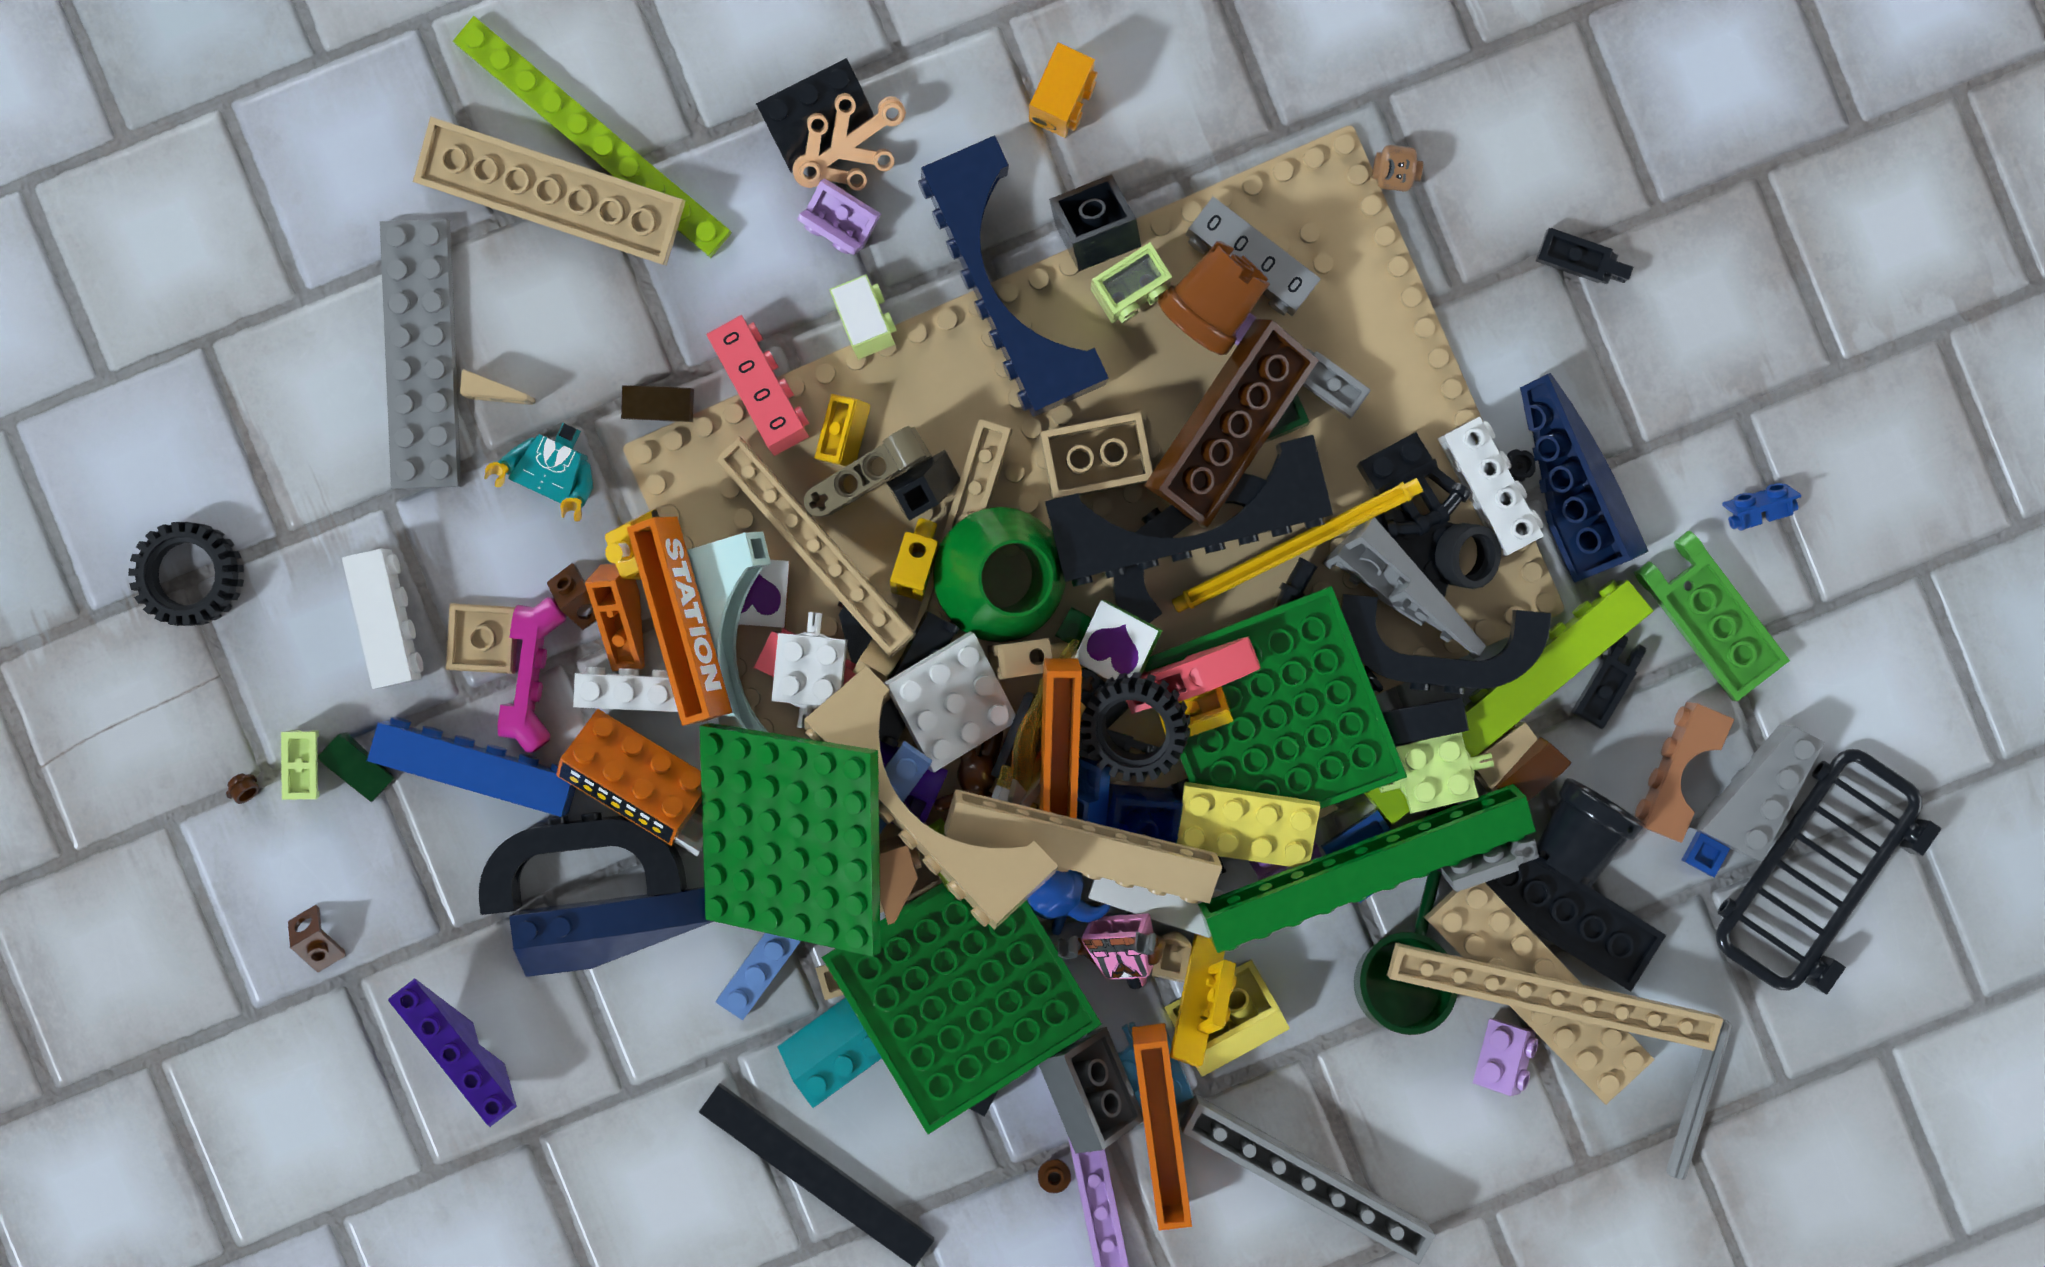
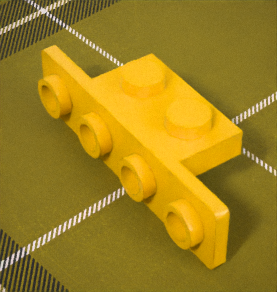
M1195 933L1170 1057L1183 1063L1200 1067L1203 1065L1209 1034L1224 1028L1229 1020L1230 1008L1228 1004L1230 994L1236 986L1237 979L1234 975L1236 963L1224 959L1225 951L1217 953L1210 938Z

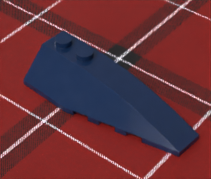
M1551 373L1546 374L1520 387L1528 430L1532 431L1535 447L1532 448L1534 460L1539 463L1542 478L1539 480L1541 493H1545L1548 508L1545 511L1546 520L1574 583L1649 552L1605 457L1577 410Z
M705 887L685 889L679 893L653 896L645 894L525 909L509 916L513 950L526 977L593 969L714 922L705 918Z

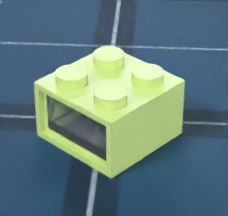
M1151 242L1093 278L1091 291L1111 323L1113 324L1120 320L1123 324L1139 313L1138 310L1142 304L1147 301L1150 306L1157 303L1158 298L1169 289L1172 275Z

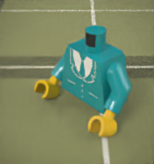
M562 423L555 440L538 434L536 437H530L511 449L498 462L490 463L485 468L484 479H487L492 474L499 475L495 480V487H502L505 483V476L510 474L509 480L561 503L562 518L565 517L568 511H575L574 521L576 522L582 519L581 507L586 504L594 488L591 465L587 462L588 456L573 449L581 431L565 423Z

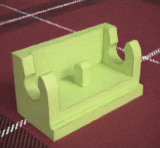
M290 730L281 732L282 800L318 799L320 797V790H318L317 746L319 730Z

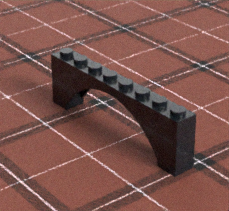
M1314 435L1277 444V457L1272 469L1252 500L1238 514L1224 524L1197 535L1181 538H1158L1127 531L1094 513L1081 502L1079 493L1045 501L1064 582L1072 581L1073 587L1092 583V575L1105 572L1106 579L1126 574L1125 567L1138 564L1139 570L1160 566L1158 561L1160 558L1171 556L1172 561L1176 562L1192 558V550L1205 548V552L1208 554L1226 549L1225 542L1238 539L1240 546L1259 541L1258 534L1271 531L1272 537L1292 533L1291 526L1304 523L1305 528L1309 529L1326 524L1324 518L1332 516L1333 512Z

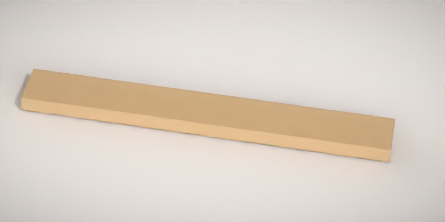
M738 437L715 459L889 657L892 658L917 635L743 438Z

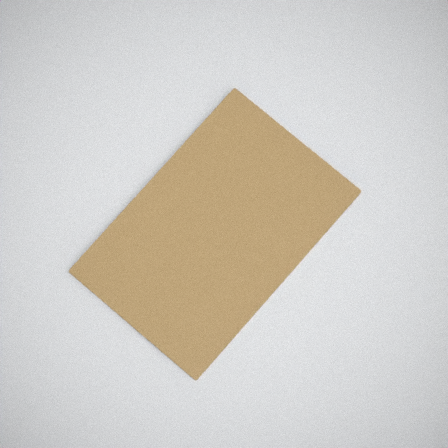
M1345 126L1137 218L1141 247L1082 271H1078L1070 253L1066 249L990 283L1008 311L1035 333L1067 347L1085 351L1095 348L1109 377L1105 386L1035 417L1032 416L1030 410L1024 411L1017 397V392L1020 391L1015 379L1010 381L1002 364V362L1006 361L1001 349L995 350L988 334L992 330L987 318L981 320L976 310L974 301L978 299L973 290L896 324L897 331L891 333L895 345L858 360L852 346L849 345L778 376V380L785 378L794 396L789 398L794 409L800 406L810 424L806 425L805 429L810 437L776 456L766 446L739 394L693 414V422H674L624 445L623 451L649 510L656 509L659 517H678L687 550L741 533L763 531L770 560L790 561L785 629L796 634L807 632L808 612L823 613L820 634L830 638L845 639L839 619V613L842 610L838 606L839 599L715 459L738 437L743 438L805 508L804 496L806 492L844 468V466L814 459L831 394L855 398L871 405L857 459L884 444L883 441L898 430L907 426L910 428L915 427L932 457L943 450L947 452L960 478L978 421L981 419L1013 430L988 508L1007 507L1024 511L1039 519L1052 532L1045 506V501L1052 500L1040 432L1141 412L1152 471H1154L1237 347L1234 344L1227 355H1218L1206 349L1179 329L1161 310L1158 302L1150 306L1147 301L1140 306L1139 313L1129 321L1122 324L1120 320H1117L1112 324L1091 291L1093 278L1151 242L1172 275L1169 286H1176L1207 254V251L1202 254L1188 243L1190 238L1186 236V233L1212 197H1215L1321 278L1292 316L1288 313L1282 315L1275 311L1268 304L1270 299L1263 294L1250 313L1257 319L1273 320L1305 349H1310L1314 353L1318 351L1371 390L1353 417L1349 419L1302 385L1297 394L1310 421L1309 425L1264 443L1244 472L1245 474L1255 475L1266 480L1277 457V444L1314 435L1333 512L1332 516L1324 518L1325 521H1328L1375 497L1358 470L1357 464L1417 432L1431 457L1436 459L1438 468L1455 482L1461 483L1437 438L1477 417H1481L1384 194L1378 186L1377 180L1372 179L1373 169L1354 127ZM1145 278L1141 281V284L1144 287L1152 281ZM1117 296L1113 300L1117 304L1120 301H1122L1123 298ZM877 457L872 462V471L875 475L881 476L886 470V462L883 458ZM906 470L903 471V472H901L900 474L896 475L895 477H897V476L901 475L902 473L906 472ZM851 474L845 477L843 481L844 489L848 493H853L858 486L857 479ZM1429 477L1425 478L1438 501L1443 504L1450 494ZM886 482L832 515L814 516L810 514L913 630L922 602L891 593L890 579L905 532L914 533L918 518L937 523L933 539L938 541L939 548L959 483L940 504L910 521L901 511ZM1145 483L1080 496L1081 502L1094 513L1108 522L1134 533L1145 525L1141 520L1156 507L1162 512L1171 505L1144 487ZM818 494L820 500L816 503L817 507H825L824 503L828 500L827 495ZM1420 494L1411 497L1420 514L1424 516L1430 512ZM1469 498L1466 502H1461L1448 521L1454 524L1469 523L1484 526ZM1223 504L1208 528L1201 527L1196 522H1193L1173 538L1197 535L1212 530L1227 522L1244 507L1237 504ZM1400 505L1393 508L1397 510H1402ZM1301 523L1291 526L1292 533L1272 537L1270 531L1258 534L1259 541L1239 546L1237 539L1225 542L1226 549L1206 554L1205 548L1191 551L1192 558L1176 562L1172 561L1171 556L1158 559L1160 566L1144 569L1146 590L1162 611L1160 616L1150 622V624L1163 630L1151 656L1270 610L1281 592L1279 588L1281 583H1286L1299 557L1318 566L1303 592L1305 595L1332 586L1340 608L1342 606L1343 594L1378 597L1365 583L1360 582L1358 585L1350 582L1349 578L1351 575L1334 565L1329 569L1323 564L1326 557L1356 527L1195 606L1193 609L1188 608L1180 613L1176 611L1172 599L1182 595L1183 591L1189 590L1309 529H1306L1305 524ZM1472 536L1464 542L1459 554V566L1464 575L1471 571L1477 558V546ZM1536 541L1510 555L1501 556L1497 573L1484 587L1469 589L1448 584L1445 599L1486 646L1510 636L1512 610L1551 613V618L1564 611L1563 602ZM1007 544L996 549L988 557L982 570L983 590L989 601L997 608L1008 607L1020 601L1027 593L1032 580L1030 561L1026 554L1014 544ZM914 552L912 556L919 558L923 556V553ZM1105 572L1092 575V583L1073 587L1072 581L1066 582L1062 599L1054 614L1042 627L1028 636L1006 642H993L977 638L988 661L987 646L1041 638H1049L1050 644L1065 642L1056 637L1055 634L1071 607L1093 618L1101 600H1107L1116 605L1112 585L1113 577L1106 579ZM1377 600V632L1386 646L1393 651L1408 655L1459 659L1470 653L1454 639H1451L1449 642L1441 639L1442 632L1427 622L1420 626L1381 600ZM738 625L736 639L737 666L743 691L751 709L768 732L806 738L804 733L807 730L797 727L800 707H796L791 703L772 701L774 677L754 668L771 631L780 633L782 628ZM959 629L958 633L953 635L950 643L965 635L966 632ZM1067 643L1069 658H1074L1078 649ZM847 648L846 658L851 660ZM1031 651L1029 659L1031 663H1034L1037 656L1034 651ZM1372 671L1383 686L1384 690L1380 693L1405 683L1386 678ZM1043 673L998 679L1015 714L1027 692L1037 695V703L1034 708L1040 710L1043 702ZM1097 674L1104 682L1108 680L1103 676ZM1091 676L1086 679L1082 677L1081 689L1091 690ZM1081 702L1080 721L1083 722L1084 720L1081 718L1086 707ZM1154 708L1131 714L1130 709H1128L1108 728L1109 730L1133 736L1135 740L1158 746V748L1164 743L1166 737L1160 715ZM1011 726L1003 730V739L997 756L994 760V764L998 758V755L1004 744V740L1006 739ZM982 743L975 747L976 755H979ZM1130 748L1131 753L1145 754V752L1139 749ZM1041 754L1033 760L1022 787L1032 779L1036 771L1040 772ZM960 757L942 767L948 770V773L936 800L954 793L955 789L962 790L957 778V770L961 762ZM1179 759L1176 765H1172L1169 772L1165 775L1161 772L1159 777L1151 780L1150 775H1148L1144 782H1137L1136 776H1132L1130 782L1123 781V773L1120 772L1117 773L1115 778L1110 776L1107 813L1188 778L1181 759ZM996 778L989 791L993 793L996 785L1009 789L1010 783ZM1040 794L1030 806L1031 808L1039 809ZM933 805L925 825L929 826L940 818L946 822L949 809L940 812ZM889 823L879 834V841L897 836L901 830L896 825ZM920 851L922 868L917 869L918 879L906 902L923 895L942 883L939 876L932 873L924 864L922 859L925 856ZM880 901V913H882L884 910Z

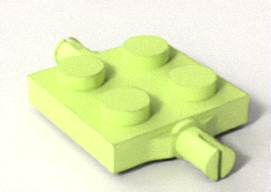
M1462 733L1397 746L1396 749L1407 777L1392 782L1390 785L1379 787L1380 793L1400 788L1407 799L1410 814L1476 799L1479 797L1474 782L1475 770L1494 767L1493 760L1480 763V761L1493 757L1491 753L1471 757L1465 748Z

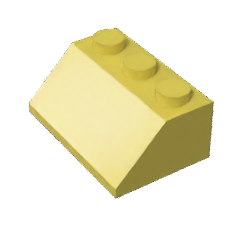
M1252 959L1235 968L1234 975L1237 981L1233 992L1230 994L1228 1004L1230 1017L1224 1028L1208 1036L1203 1065L1196 1067L1202 1077L1290 1029ZM1181 998L1164 1007L1174 1027L1176 1026Z

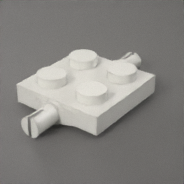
M808 612L807 632L796 635L778 633L772 701L791 703L796 707H800L798 728H805L804 719L813 712L814 708H818L839 690L844 683L848 640L830 638L820 634L823 613Z

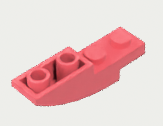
M1247 636L1189 655L1184 660L1144 672L1141 678L1146 679L1151 674L1156 676L1154 682L1159 685L1162 680L1169 683L1167 690L1170 693L1176 689L1180 694L1178 697V702L1242 678L1259 670L1261 666L1250 638ZM1126 700L1131 714L1153 708L1141 701Z

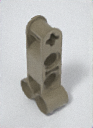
M904 427L887 437L883 441L884 444L810 488L804 496L805 509L814 516L832 515L901 472L908 471L926 461L932 455L916 428ZM877 457L883 458L886 462V470L881 476L875 475L872 471V462ZM850 474L855 476L858 482L857 489L851 494L843 486L845 477ZM818 494L827 495L828 500L824 503L825 507H817L816 503L820 500Z

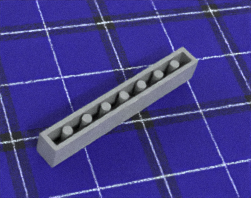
M1195 1094L1179 1122L1182 1133L1418 1265L1436 1236L1428 1223Z

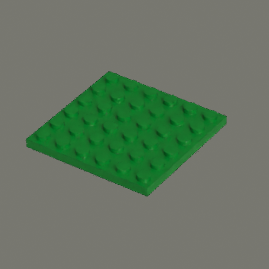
M1332 586L1152 655L1145 667V671L1148 672L1184 660L1189 655L1249 636L1261 666L1259 670L1222 686L1233 722L1188 738L1180 759L1190 783L1319 801L1320 809L1407 777Z
M714 723L699 725L706 920L872 957L881 952L878 750Z
M942 882L903 906L895 923L888 925L886 917L880 921L881 952L872 957L834 949L821 957L927 1135L1102 1025L1065 962L1058 956L1057 949L1027 900L994 930L989 924L985 927L981 925L972 915L971 910L973 907L965 898L961 901L958 900L951 892H948Z

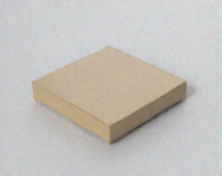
M450 603L446 670L515 674L517 639L509 638L515 607Z

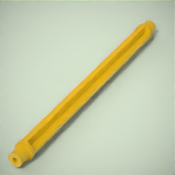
M1417 478L1405 484L1402 482L1398 486L1325 521L1326 524L1313 527L1189 590L1183 591L1182 595L1172 599V603L1178 613L1188 608L1193 609L1195 606L1407 501H1411V497L1423 492V489Z

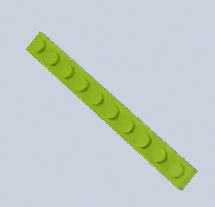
M475 16L469 20L454 38L453 42L613 177L686 200L677 230L711 258L732 234L726 226Z

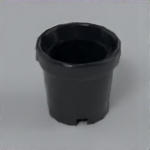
M1567 778L1559 792L1561 800L1540 840L1536 844L1538 855L1544 850L1547 852L1545 856L1548 857L1545 863L1579 884L1584 876L1587 877L1585 881L1586 887L1592 888L1598 877L1626 842L1634 840L1644 829L1645 825L1606 797L1574 779Z

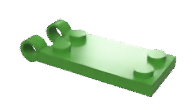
M1687 531L1674 541V545L1681 556L1692 564L1669 583L1665 580L1661 571L1649 561L1637 569L1634 575L1638 582L1658 602L1730 699L1737 702L1790 660L1707 552L1700 539L1691 531ZM1686 581H1689L1692 585L1690 590L1684 588Z

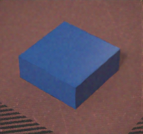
M1697 831L1681 861L1715 878L1730 848Z

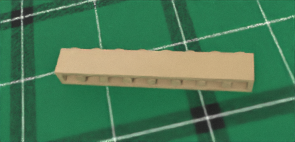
M955 789L944 825L946 837L974 846L1016 848L1028 846L1035 841L1058 865L1057 871L1068 872L1073 870L1081 872L1084 876L1093 880L1106 878L1114 880L1118 885L1127 888H1133L1135 885L1147 888L1151 893L1165 896L1167 893L1176 895L1189 903L1201 901L1210 904L1222 869L1219 857L1214 852Z

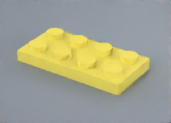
M1185 782L1175 843L1214 852L1221 857L1296 867L1311 861L1320 812V802Z

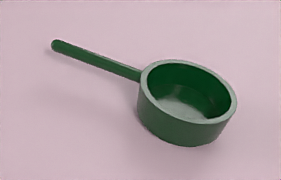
M1437 870L1427 875L1413 932L1395 933L1371 946L1360 958L1354 974L1355 996L1363 1013L1381 1028L1400 1034L1418 1035L1437 1028L1450 1015L1457 999L1456 993L1397 981L1387 976L1395 943L1448 954L1437 942L1426 936L1429 922L1425 919V916L1434 907L1442 873Z

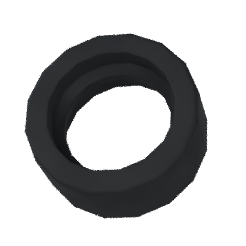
M1460 523L1452 525L1444 531L1438 541L1435 552L1436 568L1440 577L1447 584L1469 589L1481 588L1489 583L1497 573L1501 561V546L1497 536L1488 527L1477 524ZM1472 536L1477 546V558L1471 571L1464 575L1459 566V554L1464 542Z

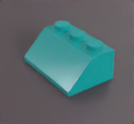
M845 997L777 1046L793 1082L812 1108L882 1059Z

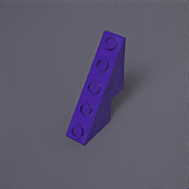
M415 978L388 998L389 1003L489 1127L517 1107L505 1063L479 1044L474 1023Z

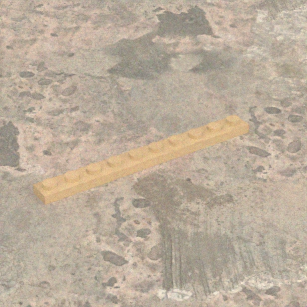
M979 419L941 542L948 531H951L966 516L989 507L1013 431L1011 428ZM933 568L913 631L916 630L925 611L952 623L944 610H942L936 597L933 583ZM906 726L898 739V747L904 741L914 747L915 742Z
M1395 943L1387 973L1390 979L1711 1051L1715 1050L1723 1018L1712 1013L1400 943Z

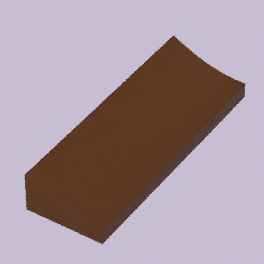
M1255 319L1144 487L1173 505L1201 527L1208 528L1319 360L1273 320Z

